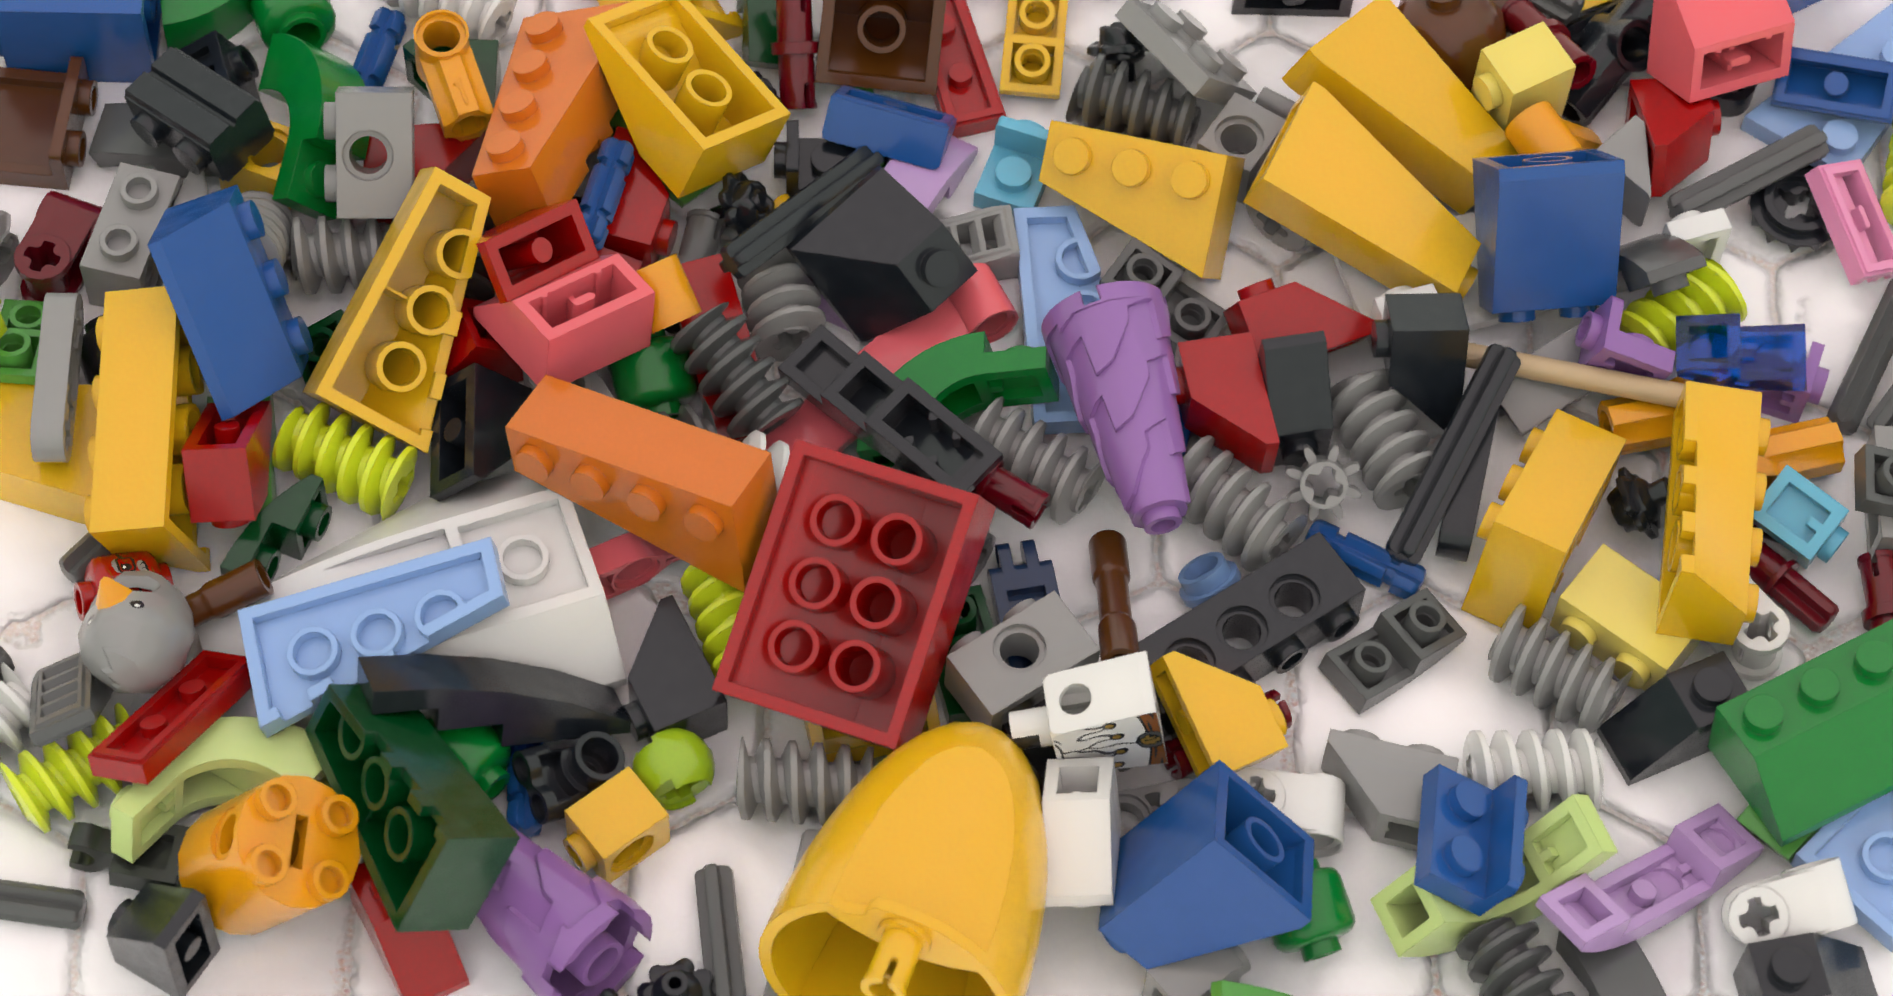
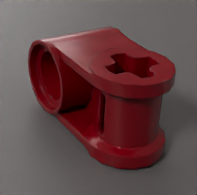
M52 190L45 195L37 209L35 219L21 243L16 247L13 256L16 271L22 278L20 289L23 300L44 302L46 293L79 292L84 283L79 264L102 210L101 206Z

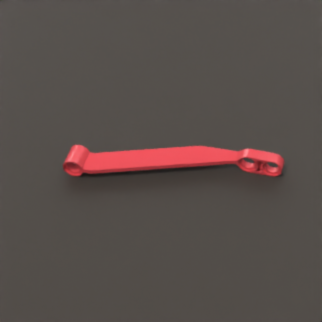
M974 263L978 271L933 312L876 336L857 354L860 355L865 350L894 374L921 352L955 337L985 331L989 343L995 342L1003 338L1015 327L1019 317L990 266L985 263ZM805 399L802 407L790 419L766 435V451L773 443L781 440L789 444L791 454L795 439H799L842 452L857 437L827 416L809 400ZM631 532L589 548L607 600L647 583L668 565L680 560L678 557Z

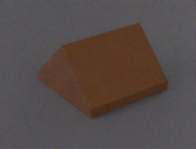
M823 0L815 82L936 96L946 0Z

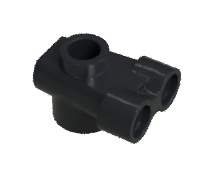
M600 731L584 734L571 747L550 750L548 745L539 744L516 751L512 756V767L515 777L527 790L532 815L541 825L564 819V810L625 769V754L622 746L614 737Z

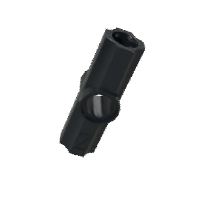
M1620 0L1611 13L1597 14L1588 21L1583 30L1581 49L1596 60L1597 69L1591 81L1579 89H1570L1563 116L1570 122L1587 128L1632 72L1639 73L1647 70L1653 0Z

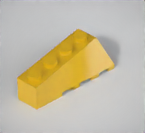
M436 166L420 169L305 385L303 393L319 402L328 404L332 409L340 413L345 412L349 414L353 420L363 425L367 423L374 430L384 435L389 434L397 441L416 447L419 451L428 454L433 434L431 428L438 400L442 398L447 378L445 372L453 339L458 334L463 314L461 312L468 279L472 277L478 253L476 243L483 233L491 197Z
M165 286L105 292L103 316H99L96 322V340L101 351L99 375H96L92 381V400L97 411L96 433L88 441V460L93 471L92 493L86 497L83 509L86 528L112 554L148 551L158 563L165 562L169 567L194 572L211 571L210 548L198 547L197 523H191L181 454V449L201 416L196 404L192 403V395L204 393V377Z
M1686 381L1673 414L1656 634L1733 646L1743 622L1753 623L1759 599V585L1749 583L1750 566L1757 567L1760 559L1763 530L1753 527L1754 511L1760 512L1762 509L1767 485L1766 473L1757 472L1758 456H1765L1771 427L1770 419L1761 418L1762 392Z

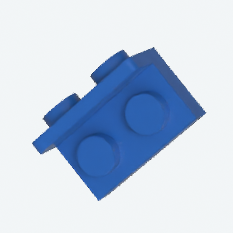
M1438 764L1424 774L1414 885L1477 916L1483 915L1504 899L1512 897L1520 888L1525 876V865L1522 860L1524 831L1529 819V811L1526 808L1528 781L1513 775L1492 790L1441 764Z

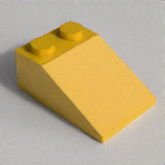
M634 0L587 18L583 26L639 155L678 199L721 181L722 177L727 173L735 175L765 162L791 113L689 0Z

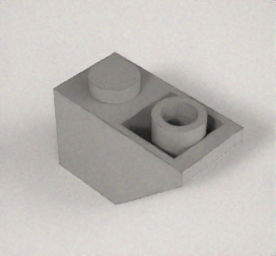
M1330 728L1321 769L1325 774L1336 776L1346 784L1345 803L1372 841L1417 851L1423 775L1438 764L1457 772L1460 758L1445 755L1440 749L1427 744L1405 746L1380 740L1377 735L1362 729L1340 731Z

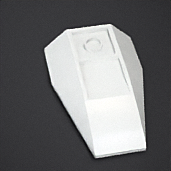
M516 471L476 482L440 502L430 498V496L416 502L272 580L273 594L247 606L251 607L491 537L497 546L510 605L422 654L494 658L558 670L612 688L627 684V677L606 595L573 502ZM238 612L221 619H212L196 627L202 651L208 650L246 656ZM252 688L228 709L222 717H257ZM428 709L420 710L427 720L431 718ZM314 713L299 720L294 725L306 729Z

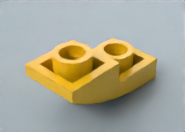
M1008 0L999 94L1059 99L1068 0Z

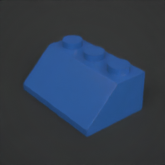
M238 185L167 208L147 244L222 421L237 416L302 377L309 359L308 353L313 351L311 336L301 316L292 317L284 298L285 295L289 294L285 272L277 258L268 259L260 237L265 236V228L260 212L253 200L244 201Z

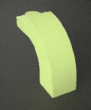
M220 717L148 785L132 783V785H127L118 792L109 810V818L111 820V852L133 864L184 816L205 807L221 805L266 781L283 775L308 776L330 787L305 732V728L292 724L267 738L259 728L258 717Z
M1572 794L1524 831L1522 862L1525 865V876L1523 882L1512 897L1504 899L1483 915L1477 916L1415 886L1416 865L1372 897L1370 901L1398 957H1425L1455 951L1457 944L1468 933L1487 922L1503 917H1511L1516 925H1520L1543 915L1535 906L1540 896L1584 873L1588 875L1615 855L1618 850L1589 795Z

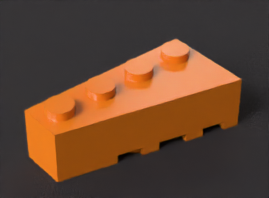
M632 1L557 13L544 11L534 16L523 18L472 173L477 189L491 197L488 212L495 227L530 210L571 200L590 171L586 159L600 148L602 141L612 136L614 131L610 121L619 107L583 26L587 18Z
M545 375L505 426L514 470L744 593L777 496L771 452Z

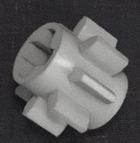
M1333 442L1327 455H1315L1313 449L1306 444L1303 448L1307 461L1302 467L1299 468L1294 465H1286L1285 473L1290 478L1299 480L1300 487L1291 490L1286 495L1287 499L1291 503H1296L1304 498L1310 504L1308 507L1309 521L1313 522L1318 517L1320 509H1332L1334 516L1340 520L1343 518V510L1340 503L1345 497L1348 496L1356 499L1362 496L1361 490L1354 485L1348 484L1347 479L1348 476L1355 474L1360 469L1358 461H1350L1342 465L1337 460L1339 455L1338 443ZM1324 467H1331L1334 480L1340 486L1338 489L1327 488L1323 497L1315 496L1313 484L1306 480L1308 475H1320Z

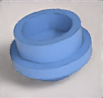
M1209 552L1200 555L1186 564L1178 575V581L1181 584L1180 597L1187 607L1195 608L1241 579V572L1233 561L1226 560L1220 552Z

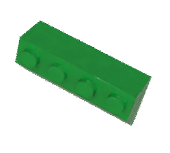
M1893 619L1716 707L1707 747L1780 847L1893 791Z

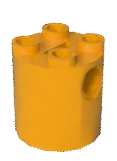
M283 775L266 781L203 813L185 833L178 853L179 882L182 887L193 888L206 896L215 928L231 935H256L334 901L348 891L360 860L357 830L359 812L357 807L349 797L336 794L331 787L308 776Z

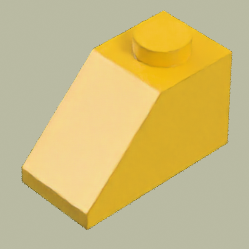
M1176 651L1163 655L1150 665L1155 689L1196 777L1219 759L1236 773L1244 768H1249L1267 760L1288 747L1284 737L1287 733V725L1283 713L1274 700L1266 699L1260 685Z

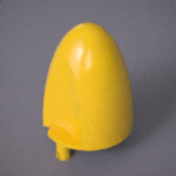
M953 722L920 733L881 760L851 789L804 852L781 892L760 937L758 951L761 968L778 996H1026L1039 946L1045 912L1048 858L1042 812V795L1035 773L1022 749L1003 731L981 722Z

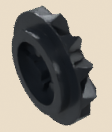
M1809 165L1750 195L1747 204L1750 205L1752 211L1751 225L1760 226L1765 231L1767 243L1776 239L1788 244L1792 253L1799 247L1808 246L1817 251L1825 242L1831 239L1804 176L1815 167ZM1807 197L1810 198L1805 215L1800 213L1795 218L1787 219L1785 217L1788 205L1795 206L1799 201L1803 202Z

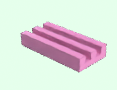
M1857 159L1819 165L1806 173L1804 176L1850 285H1857L1865 280L1867 282H1874L1884 277V280L1893 278V234L1862 161Z

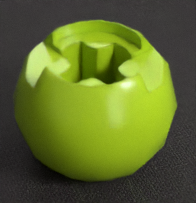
M669 728L650 736L653 742L635 754L632 765L633 772L665 810L682 809L695 803V795L702 792L708 785L711 786L713 782L715 761L710 747L701 737L683 728Z

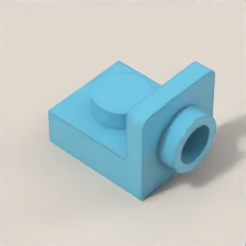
M1000 116L995 127L994 146L974 191L973 206L983 209L1010 204L1012 214L1014 208L1038 207L1046 185L1039 181L1049 130L1031 120H1015L1006 116Z
M1786 465L1766 490L1761 511H1754L1753 524L1798 556L1796 561L1803 568L1807 569L1816 557L1827 563L1845 541L1849 532L1843 529L1841 525L1846 519L1849 510L1796 470Z

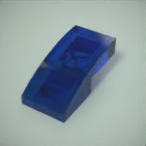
M1740 313L1676 316L1677 377L1737 389L1807 391L1805 324L1741 326Z

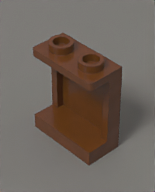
M71 56L67 73L0 67V184L69 191L74 167L82 168L86 158L87 137L85 131H82L85 117H93L95 115L98 103V84L96 80L89 79L84 57Z

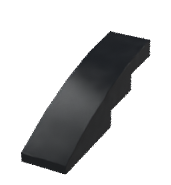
M822 324L777 367L780 378L788 377L790 380L788 385L872 449L912 475L972 492L1004 459L1002 452L909 377L904 381L900 380L865 350L860 355L857 354Z
M414 654L358 657L357 681L372 715L428 709L437 731L492 725L502 747L580 739L581 736L592 731H600L609 735L630 733L631 721L612 687L558 670L494 658Z

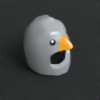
M124 571L114 579L103 577L99 583L98 593L86 613L78 632L82 662L92 676L117 693L154 694L185 667L195 635L193 612L183 593L160 574L152 571ZM137 587L151 590L152 592L132 591L129 588Z

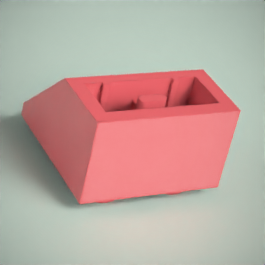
M1653 0L1647 73L1688 103L1788 76L1795 20L1787 0Z
M619 253L599 256L600 258L507 303L500 304L497 296L473 307V316L536 385L539 384L545 375L571 383L651 345L655 291Z

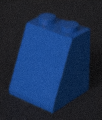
M0 0V56L4 57L6 67L67 73L70 57L79 56L85 59L89 79L96 80L97 82L133 83L144 71L149 73L151 65L159 58L162 31L160 0Z
M1597 149L1472 158L1476 239L1481 243L1477 251L1479 306L1492 314L1498 313V321L1504 323L1536 320L1535 310L1559 309L1560 317L1582 318L1588 311L1594 312L1597 306L1602 305L1610 296L1616 297L1625 183L1624 159Z
M1219 759L1120 838L1114 905L1100 906L1098 930L1113 949L1119 953H1127L1147 970L1301 929L1311 922L1314 839Z

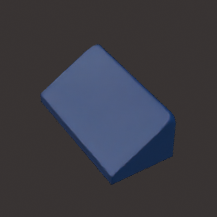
M1792 47L1789 75L1775 79L1770 105L1892 125L1893 62Z
M843 85L830 97L822 129V137L827 141L856 149L861 146H867L873 153L880 152L882 156L935 170L942 163L957 119L951 114Z

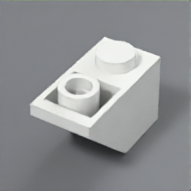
M1114 757L1047 759L1042 799L1048 858L1046 907L1087 908L1091 906L1114 905L1122 823Z

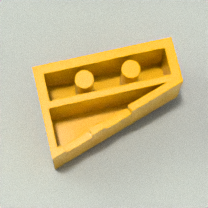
M1050 121L1039 176L1041 183L1130 236L1135 237L1203 279L1221 280L1245 163L1244 158L1070 123Z
M1556 409L1545 431L1533 427L1519 457V462L1526 465L1524 468L1516 464L1511 466L1498 495V499L1505 501L1503 506L1492 501L1478 529L1476 537L1485 540L1486 544L1461 610L1502 628L1509 615L1520 603L1527 606L1523 626L1529 628L1542 618L1551 592H1556L1564 576L1562 571L1576 545L1579 546L1611 481L1627 439L1559 409Z

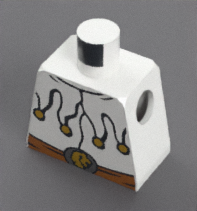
M1147 651L1048 674L1043 678L1046 706L1009 712L1012 741L1022 751L1053 746L1057 759L1114 757L1115 769L1168 763L1159 704Z

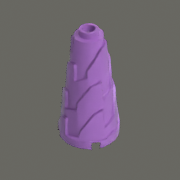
M1116 281L1096 285L1100 300L1084 305L1080 291L1070 295L1049 310L1043 319L1041 332L1058 376L1066 386L1077 419L1086 434L1090 435L1105 478L1115 488L1133 526L1143 528L1150 535L1165 534L1177 529L1182 524V517L1186 515L1188 510L1187 504L1191 503L1182 455L1183 452H1186V446L1176 395H1180L1181 391L1170 340L1171 327L1168 305L1165 296L1163 298L1161 289L1146 282Z
M513 827L521 838L476 916L480 919L493 941L522 971L521 978L537 996H599L606 988H611L617 992L631 977L645 956L633 946L638 932L651 941L653 928L651 916L635 900L600 876L590 877L582 870L573 867L547 847L541 848Z

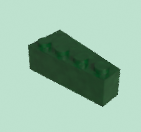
M329 684L305 732L330 787L336 794L349 797L357 807L359 812L357 830L360 853L395 931L468 930L521 837L420 710L372 715L359 684Z

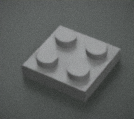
M1127 0L1114 15L1193 96L1223 106L1227 104L1235 92L1249 100L1256 96L1257 92L1243 79L1248 73L1244 65L1222 48L1216 52L1203 39L1207 35L1208 30L1186 10L1180 9L1176 14L1159 0H1156L1153 5L1139 0Z

